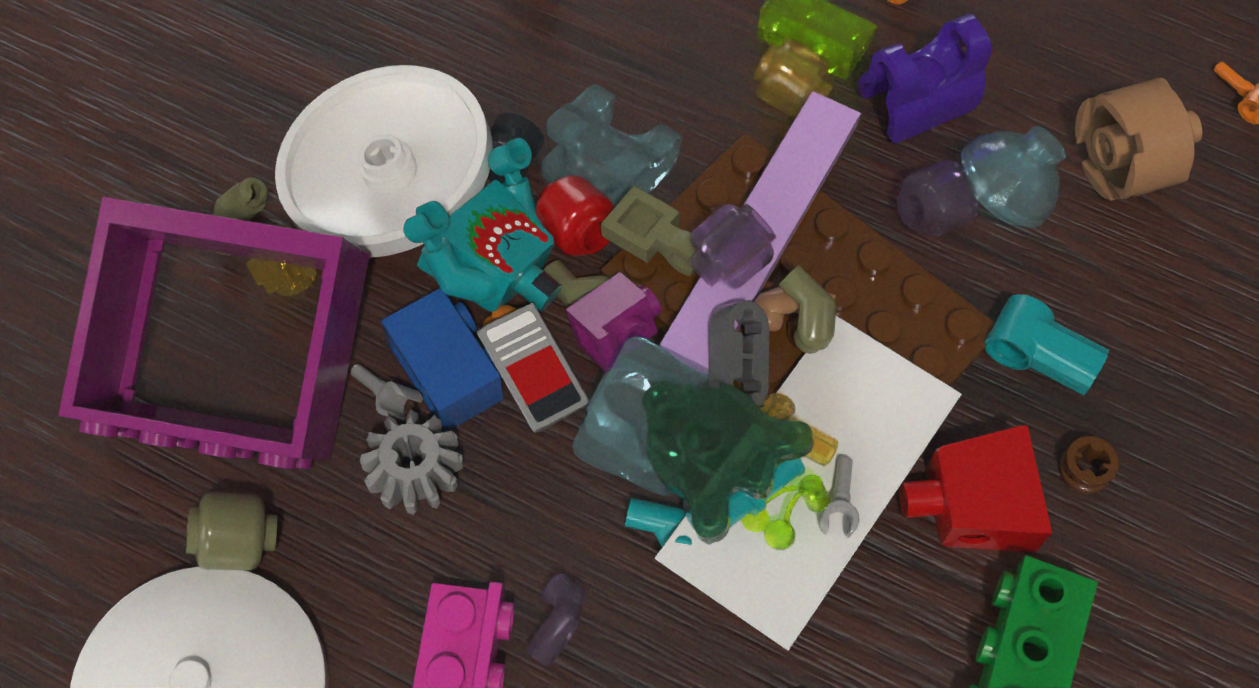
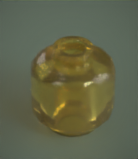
M787 39L780 46L772 42L751 77L758 82L756 94L760 99L793 118L798 116L812 91L827 97L833 87L832 83L825 80L830 66L828 60L794 39Z

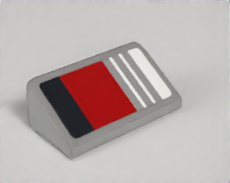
M530 303L477 330L479 338L534 432L544 431L591 403L534 303Z

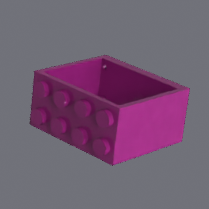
M102 197L58 416L81 420L79 432L115 438L117 436L139 439L138 442L150 445L196 449L197 441H200L198 453L212 456L253 459L255 451H259V464L280 468L311 469L313 459L331 460L369 254L340 236ZM165 243L323 270L321 290L296 418H294L292 429L134 402L135 388Z

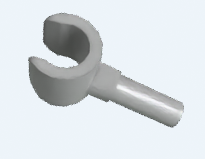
M356 364L351 369V375L370 389L376 396V410L383 416H389L406 423L407 416L404 414V405L407 399L419 403L422 402V394L418 390L392 381H382L361 364Z
M849 457L838 458L832 503L824 509L819 520L820 529L825 535L829 529V515L834 512H840L848 518L849 529L847 531V538L855 532L860 522L856 507L850 503L853 460Z

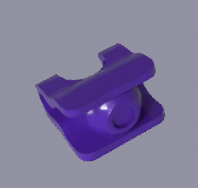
M969 13L944 23L938 35L928 45L915 53L907 55L901 43H895L874 52L868 72L862 74L858 80L857 91L862 98L867 99L888 90L886 97L889 114L887 136L892 143L902 142L967 114L979 105L985 91V69L992 50L990 38L977 18ZM964 46H966V53L962 49Z

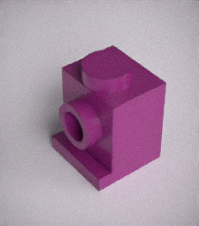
M619 272L568 307L566 312L578 347L611 377L619 371L618 360L631 351L640 348L649 338L657 333L654 318L662 312L658 299L645 285L637 287Z

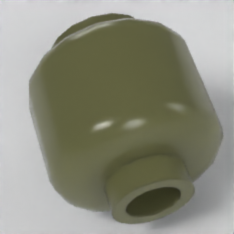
M212 490L202 496L199 505H189L186 554H195L196 562L200 568L205 570L253 571L261 562L263 551H275L277 515L265 514V504L263 498L258 493Z

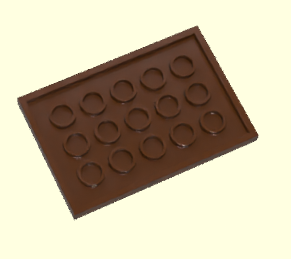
M744 133L669 204V206L680 211V224L677 228L688 231L703 241L702 247L697 252V254L703 257V261L691 276H686L674 269L658 251L647 263L624 249L617 253L601 269V275L615 276L621 272L637 287L641 285L648 287L658 299L662 312L654 318L655 325L666 334L774 154ZM819 190L760 292L763 293L780 287L779 284L785 277L800 265L826 292L836 294V316L950 387L958 381L985 351L986 344L984 341L995 323L821 190ZM797 313L785 314L781 328L776 332L770 331L769 388L767 398L761 406L762 408L768 405L805 354L798 349L794 341V332L798 328L799 314ZM741 325L738 331L741 332L743 336L745 334L744 325ZM734 379L733 389L743 394V383H739Z

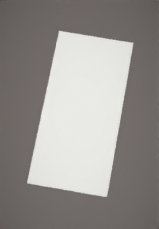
M836 316L835 334L829 346L813 354H804L691 509H695L727 484L726 477L737 469L744 472L773 450L781 441L788 444L789 450L793 449L798 454L804 464L805 473L793 479L765 501L766 508L756 516L746 515L717 537L716 541L711 545L703 541L702 536L705 533L700 537L696 534L685 516L654 559L777 644L789 650L962 394ZM840 457H849L853 460L850 503L856 507L860 520L857 529L849 538H847L849 520L840 512H834L829 515L830 523L826 535L821 531L819 525L821 514L832 503L837 463ZM686 535L691 538L692 545L676 543L675 540L678 536Z

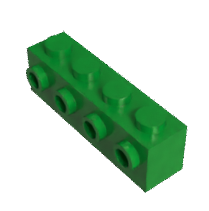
M1027 555L1012 572L1004 570L998 580L992 599V605L1001 608L995 629L987 626L976 654V662L984 664L978 686L970 684L968 688H1071L1098 581Z

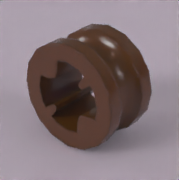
M1085 436L1072 442L1059 461L1058 471L1062 481L1069 489L1078 494L1092 495L1105 489L1109 482L1114 479L1119 470V459L1115 449L1108 442L1099 437ZM1082 457L1087 462L1096 460L1099 463L1100 468L1095 474L1090 469L1081 471L1078 468L1077 463Z

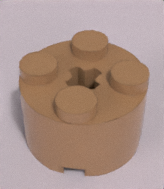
M1161 77L1101 93L1085 100L1079 107L1075 123L1076 143L1086 142L1090 158L1081 161L1083 170L1093 188L1103 198L1111 201L1119 198L1121 200L1133 198L1187 181L1194 160V143H1198L1201 140L1203 133L1198 115L1194 111H1186L1182 101L1171 89L1167 80Z

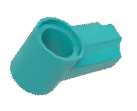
M1012 295L1007 300L984 341L986 353L999 364L1011 369L1025 370L1031 367L1084 396L1101 371L1110 350L1055 322L1052 310L1040 300L1028 295Z

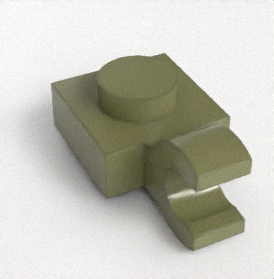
M636 186L629 190L601 223L602 237L647 263L658 251L674 269L686 276H691L703 261V257L697 254L703 245V241L694 234L677 228L680 224V211Z

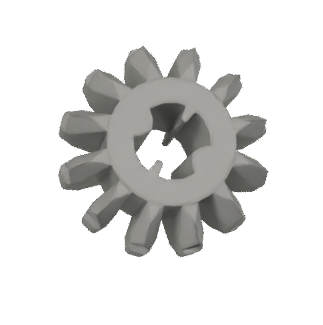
M410 410L406 417V424L399 426L396 420L387 416L384 421L387 434L369 432L367 443L372 451L361 454L360 457L363 471L369 473L365 479L368 491L373 494L382 492L381 501L383 506L389 510L403 499L407 513L414 515L418 509V500L425 498L431 507L437 509L441 503L437 490L455 492L458 484L456 477L452 473L463 469L462 454L455 452L459 445L456 434L452 431L442 432L441 420L435 415L420 425L418 414ZM414 457H421L423 462L415 467ZM409 458L411 461L410 468H403L402 463Z

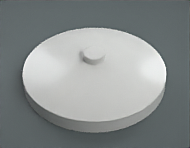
M412 65L387 66L365 71L349 77L323 92L293 122L281 144L276 161L275 181L279 200L298 230L344 237L368 253L369 258L408 251L424 244L423 242L413 243L409 241L403 232L405 221L416 215L415 211L418 206L430 201H436L445 208L448 216H450L483 189L490 171L488 156L493 149L491 131L475 96L461 82L448 74L431 68Z
M198 566L177 570L150 580L133 590L113 606L94 628L81 650L74 668L70 688H329L327 660L319 635L308 616L287 592L273 582L245 570H205Z

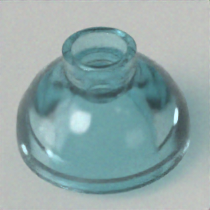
M1040 126L1032 127L1026 134L1014 131H995L978 136L964 147L961 159L965 182L978 201L997 218L1017 227L1038 228L1055 210L1060 193L1059 172L1056 166L1066 158V153L1060 142L1049 131Z

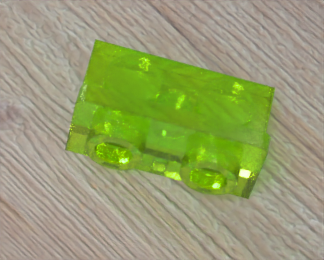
M766 0L760 11L757 37L766 41L777 50L787 51L811 63L822 72L832 73L847 80L874 39L877 25L825 0Z

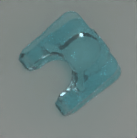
M592 84L573 102L563 105L549 117L546 132L548 137L558 144L544 158L541 165V174L550 183L564 176H581L608 196L614 207H616L633 186L648 194L652 193L654 188L673 169L680 153L683 135L664 124H658L647 133L638 135L625 134L614 129L610 123L614 115V101L617 95L598 84Z
M633 337L628 339L624 343L611 370L603 375L586 408L587 415L573 440L572 448L574 454L589 465L620 476L654 494L665 496L675 494L686 475V466L677 454L659 442L653 430L652 420L658 414L673 413L692 421L708 420L716 412L717 407L714 405L709 394L708 377L681 363L668 351L645 338Z

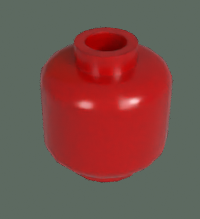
M578 175L564 176L543 189L539 196L535 213L544 228L553 236L554 246L562 253L572 257L595 254L610 242L602 237L601 223L615 207L610 198L589 180Z

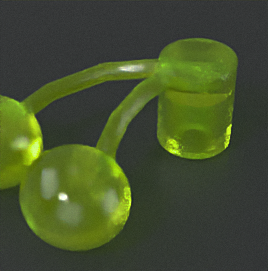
M805 476L799 485L783 487L765 501L767 506L771 500L786 492L798 491L789 502L783 520L776 519L770 522L769 513L765 508L756 516L749 513L742 518L743 526L752 532L764 530L766 543L775 550L790 548L796 538L795 529L790 524V516L797 500L803 496L808 509L813 512H821L830 504V497L819 476Z

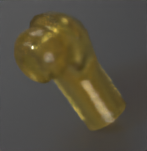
M780 393L768 395L763 402V407L757 410V420L760 429L777 441L787 443L790 450L793 449L796 453L823 467L828 465L837 451L838 440L792 416L796 408L793 400L788 396Z

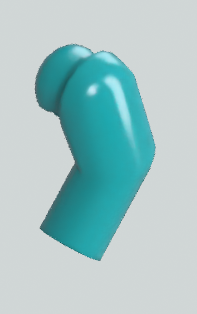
M631 498L625 527L654 533L660 546L663 547L685 518L686 512L680 508ZM686 535L678 536L675 540L676 543L692 545L691 538Z

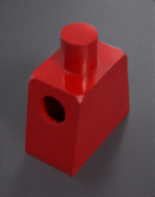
M1028 425L1017 426L944 445L935 450L926 466L927 480L902 482L899 487V501L903 517L935 516L939 541L946 547L1037 552L1052 534Z

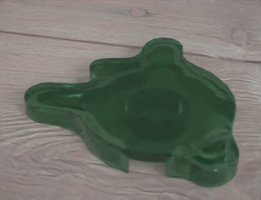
M659 381L648 387L642 398V405L647 414V429L649 432L647 457L656 477L669 491L680 496L690 505L693 528L698 538L705 543L721 541L727 536L730 529V499L733 494L743 491L754 499L768 497L773 489L778 466L785 461L802 458L812 451L814 445L812 429L802 421L779 420L768 416L759 409L752 398L730 385L719 383L720 389L703 388L694 390L692 384L677 385L668 381Z

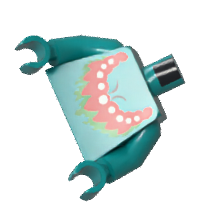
M516 138L508 141L506 145L492 149L488 156V166L495 174L504 176L506 182L501 184L495 179L450 216H448L445 208L439 202L430 201L416 208V215L408 218L403 228L405 237L409 241L424 243L425 246L422 248V254L417 266L436 279L443 293L472 301L489 312L496 311L502 305L507 304L517 294L521 295L529 303H534L537 309L542 312L554 301L562 289V285L542 270L555 243L553 236L544 228L535 213L536 206L528 178L521 177L520 170L530 164L532 156L530 146L522 138Z

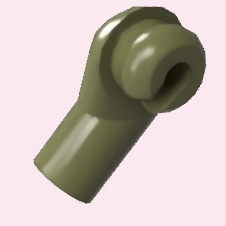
M798 265L785 277L779 286L800 306L798 328L794 332L795 345L802 352L813 354L827 348L834 337L836 303L832 296Z

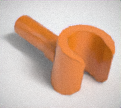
M1223 61L1218 63L1214 68V72L1243 97L1238 104V111L1241 117L1251 124H1259V83L1254 86Z

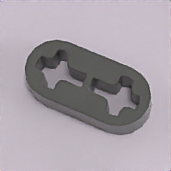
M749 300L720 306L712 315L710 322L709 394L714 405L720 411L729 414L756 411L763 405L768 394L769 322L764 310L757 303ZM735 320L738 324L744 325V336L741 332L735 331ZM734 379L739 383H743V394L733 389Z

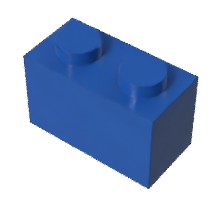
M438 289L381 320L388 347L415 389L422 394V400L432 416L435 415L441 420L443 432L455 428L504 400L501 385L502 376L486 348L482 349L473 336V333L477 331L476 325L462 302L453 305L447 295L441 289Z

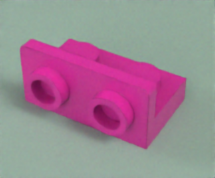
M490 581L489 590L438 583L431 584L413 688H503L505 664L496 663L499 639L510 640L515 611V603L505 602L506 596L503 583Z

